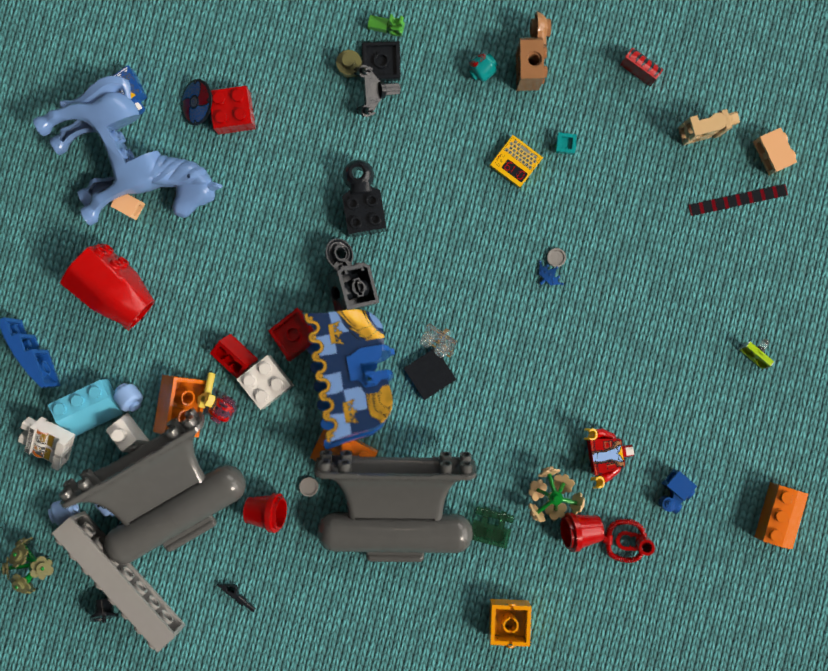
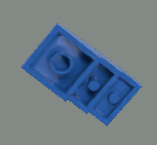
M1 318L0 329L4 339L26 373L41 388L61 386L49 351L40 350L36 336L26 334L22 320Z

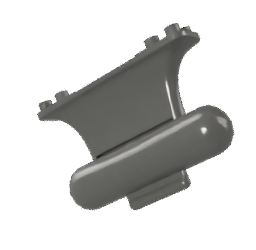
M194 408L187 410L184 413L186 419L181 422L177 418L170 420L167 423L169 429L165 430L163 434L106 467H102L95 472L90 468L84 470L80 474L82 479L78 482L71 478L62 485L64 490L60 492L59 496L61 498L60 505L63 508L83 502L94 503L106 508L121 521V524L112 528L104 540L105 552L108 558L115 563H131L161 545L168 552L176 550L215 527L217 521L213 515L238 501L243 496L246 489V480L238 468L226 464L204 474L197 462L193 441L195 434L204 426L205 416L202 412H196Z
M330 450L321 451L320 457L316 459L314 474L318 478L332 479L338 483L344 493L348 512L329 513L320 521L317 529L320 544L326 550L333 552H366V558L370 562H422L424 553L464 552L472 541V526L463 515L443 514V507L452 485L458 481L472 480L476 477L475 460L471 458V453L461 452L459 457H451L452 454L450 452L444 451L440 453V457L420 458L352 456V452L349 450L341 451L340 455H332Z

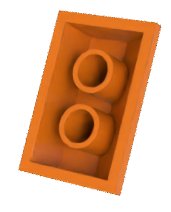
M162 375L153 432L163 434L165 430L169 429L167 423L170 420L177 418L179 422L186 419L184 413L191 408H194L196 412L203 413V408L198 407L197 399L199 395L204 393L206 380ZM200 431L194 437H199Z
M323 430L310 456L311 459L316 461L320 457V452L326 450L324 448V440L328 430ZM359 440L328 449L332 451V455H340V452L343 450L351 451L352 456L376 457L378 450Z
M770 482L754 537L769 544L793 549L808 493Z

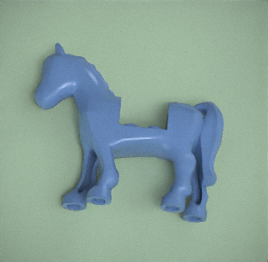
M107 76L99 79L81 96L72 100L60 101V108L50 110L44 116L34 118L33 123L37 131L44 137L51 133L55 125L66 120H76L69 126L61 127L60 133L49 139L50 144L58 155L67 152L70 144L80 135L95 132L101 137L114 176L91 179L87 188H82L77 192L80 201L84 205L80 211L88 225L92 226L98 222L101 210L114 199L126 194L150 192L161 187H176V197L172 205L173 213L178 217L186 218L199 206L212 202L215 199V191L222 188V185L213 182L206 169L194 161L161 155L159 151L149 152L137 158L134 157L132 151L127 149L124 143L126 142L124 135L121 131L118 132V130L139 119L140 113L135 103L131 100L130 82L120 76Z

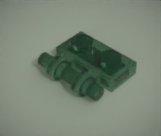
M476 506L475 514L482 515L481 521L473 519L472 540L507 549L511 529L504 527L505 522L513 523L514 516L507 514L505 511L497 512L490 510V507L484 506L482 508ZM488 517L499 520L498 525L487 523Z

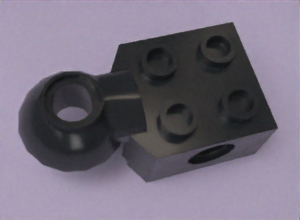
M364 160L350 161L343 170L344 183L350 190L342 196L349 237L387 232L381 191L371 186L374 180L372 166ZM360 170L363 172V175L360 178H355L353 173Z
M339 238L331 240L326 246L325 258L331 265L332 271L326 278L335 311L361 309L378 304L379 299L370 265L363 262L352 265L354 258L353 250L347 241Z

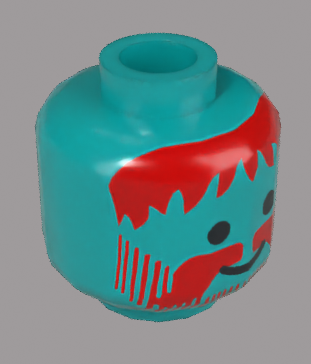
M480 53L470 61L471 70L469 73L475 81L479 79L485 82L497 72L496 67L498 64L490 53Z

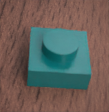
M558 132L555 153L574 155L577 134Z

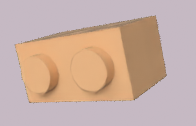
M781 128L753 141L768 175L797 163L796 154L790 148L788 137Z

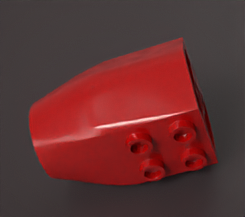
M103 243L87 247L68 267L60 281L62 286L89 308L116 321L128 331L144 317L155 302L140 276L129 266V262L125 258L117 256L112 247Z

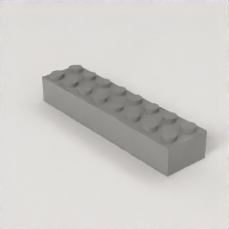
M85 511L69 517L52 532L55 541L68 551V555L72 560L78 562L82 572L94 580L95 586L107 595V599L111 604L118 607L122 617L134 625V630L147 640V644L151 649L156 650L158 653L184 628L186 624L131 563L119 564L108 558L104 549L106 534Z

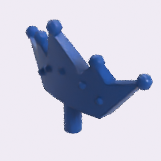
M539 261V275L543 278L539 282L541 285L545 281L550 285H564V283L558 282L560 276L555 277L558 266L547 270L549 265L547 264L543 267L541 261Z

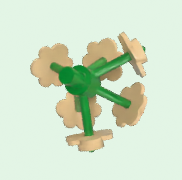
M546 467L538 474V477L541 478L548 476L552 490L550 493L546 492L547 485L541 479L530 483L528 494L532 500L537 501L539 498H543L544 495L549 499L539 509L535 504L530 503L528 505L531 510L529 513L536 521H545L543 510H545V513L549 515L551 520L555 521L558 518H563L567 506L562 502L569 503L572 513L576 515L584 508L585 498L582 497L580 492L574 494L572 500L563 498L562 494L565 492L570 493L575 482L573 479H569L567 474L563 476L560 474L555 475L560 472V469Z

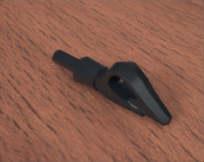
M236 584L216 585L235 599L241 606L244 605L250 611H255L256 608L248 603L244 596L239 594V588ZM227 586L234 587L235 591L229 590Z

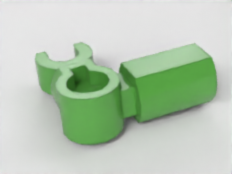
M390 14L388 19L370 15L368 29L384 33L389 31L391 35L402 36L405 26L403 22L404 17L395 18L393 14Z

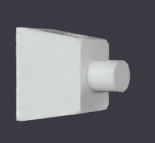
M129 413L123 415L106 429L108 435L122 452L130 453L149 442V439Z

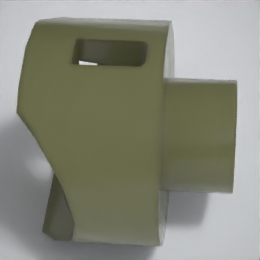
M345 50L338 55L336 65L339 74L347 78L357 76L354 74L356 72L354 68L362 65L361 57L357 52Z

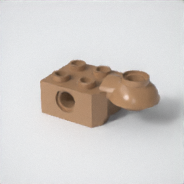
M538 11L535 12V18H531L530 21L531 38H519L516 47V91H539L541 85L544 84L545 78H547V66H544V59L547 58L546 37L551 35V19H547Z

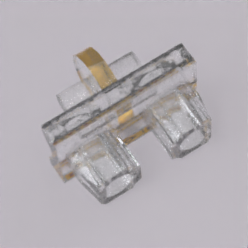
M429 323L421 337L420 344L425 348L430 345L433 346L435 354L440 358L445 355L450 358L454 353L453 350L457 341L450 337L451 330L446 328L442 332Z

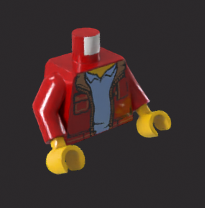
M584 428V431L589 433L588 437H584V439L587 441L591 473L597 476L591 477L590 481H596L593 489L603 488L605 483L615 477L621 471V468L625 466L624 457L634 456V449L632 445L622 446L621 439L616 438L614 433L603 428Z

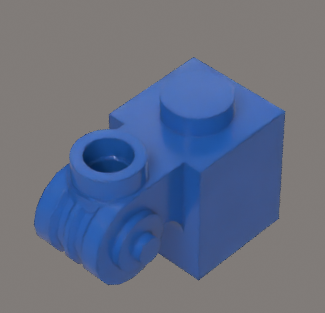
M673 469L662 482L670 490V496H661L659 506L667 512L678 513L682 508L681 503L694 495V489L697 486L679 470Z

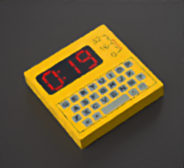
M512 135L492 161L490 167L520 189L543 157Z

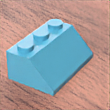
M100 379L48 404L55 422L60 427L74 433L75 437L124 414V411L119 408L113 399L114 390L109 379Z

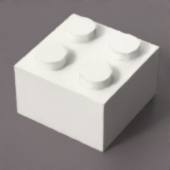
M271 355L265 356L237 378V381L260 410L265 409L294 386Z

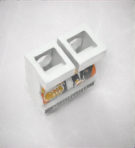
M28 417L22 422L21 428L24 431L20 434L18 442L26 445L24 452L28 454L32 452L35 457L46 459L52 463L51 468L58 471L69 460L75 434L47 421L44 417L39 418L37 421Z

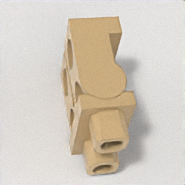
M727 109L721 110L710 118L699 120L697 115L689 117L678 127L682 144H691L709 139L712 136L718 138L732 129L733 125L740 123L737 111L728 113Z

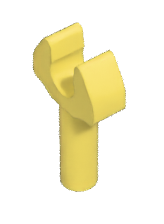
M208 373L204 393L199 395L197 399L198 407L203 409L206 406L211 408L216 396L212 395L215 379L214 373Z

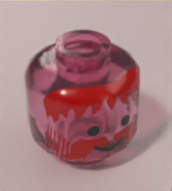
M225 394L216 396L212 407L208 408V412L212 415L210 419L218 424L221 422L228 423L237 411L236 401Z

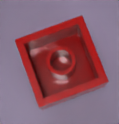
M247 86L211 90L213 129L218 135L256 129L251 92Z

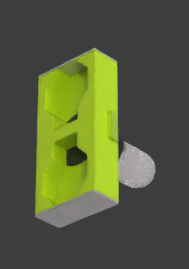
M763 339L758 346L749 341L742 344L738 349L762 370L771 367L774 363L765 354V349L769 345L768 339Z

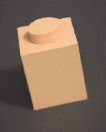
M126 194L111 201L110 207L137 220L145 203Z

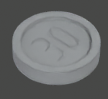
M554 248L547 254V262L552 267H560L566 261V254L560 248Z
M312 477L304 478L299 485L300 492L307 497L315 495L319 489L317 480Z

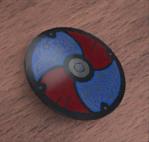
M201 79L190 81L185 87L181 98V111L184 119L190 125L197 126L207 119L212 107L210 87Z

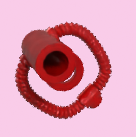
M620 519L610 523L607 528V534L604 535L603 543L606 544V553H608L611 559L624 563H634L639 561L643 555L649 556L654 553L655 545L647 536L645 528L641 526L642 524L637 521L635 522V520L633 521V519ZM629 524L636 526L640 531L639 534L622 531L616 537V544L621 550L639 551L636 556L632 558L622 557L612 552V531L616 526ZM623 535L636 537L635 547L621 545L620 538Z

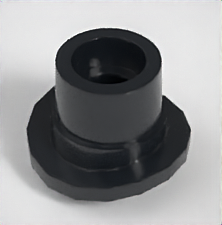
M107 598L94 601V614L90 616V622L102 621V623H106V619L117 617L118 613H114L112 604Z

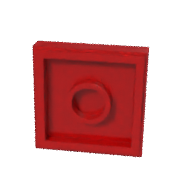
M298 307L268 330L288 361H292L312 345L308 340V335L315 331L311 325L305 322L304 314Z

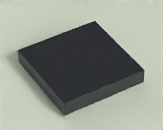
M400 41L362 42L363 65L371 67L373 69L371 71L380 81H401Z
M436 348L404 367V370L424 400L456 380Z

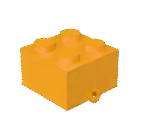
M490 599V645H506L507 648L530 646L531 605L529 600Z

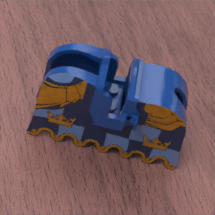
M362 309L305 314V322L308 325H314L312 327L315 330L308 335V340L312 345L307 348V352L312 355L313 363L310 369L315 373L316 382L314 383V389L319 392L317 407L320 411H324L320 426L322 429L328 430L324 440V448L328 450L344 443L372 436L383 427L392 411L393 404L392 392L388 383L393 378V372L387 369L375 371L377 363L383 362L390 356L395 355L394 348L384 345V331L381 322L375 315Z

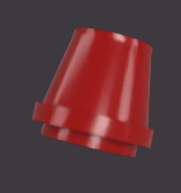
M280 493L248 497L244 504V522L264 528L267 532H278L286 520L287 503Z
M569 512L565 513V516L561 519V537L565 547L571 552H579L582 548L602 542L604 539V527L598 515H576Z

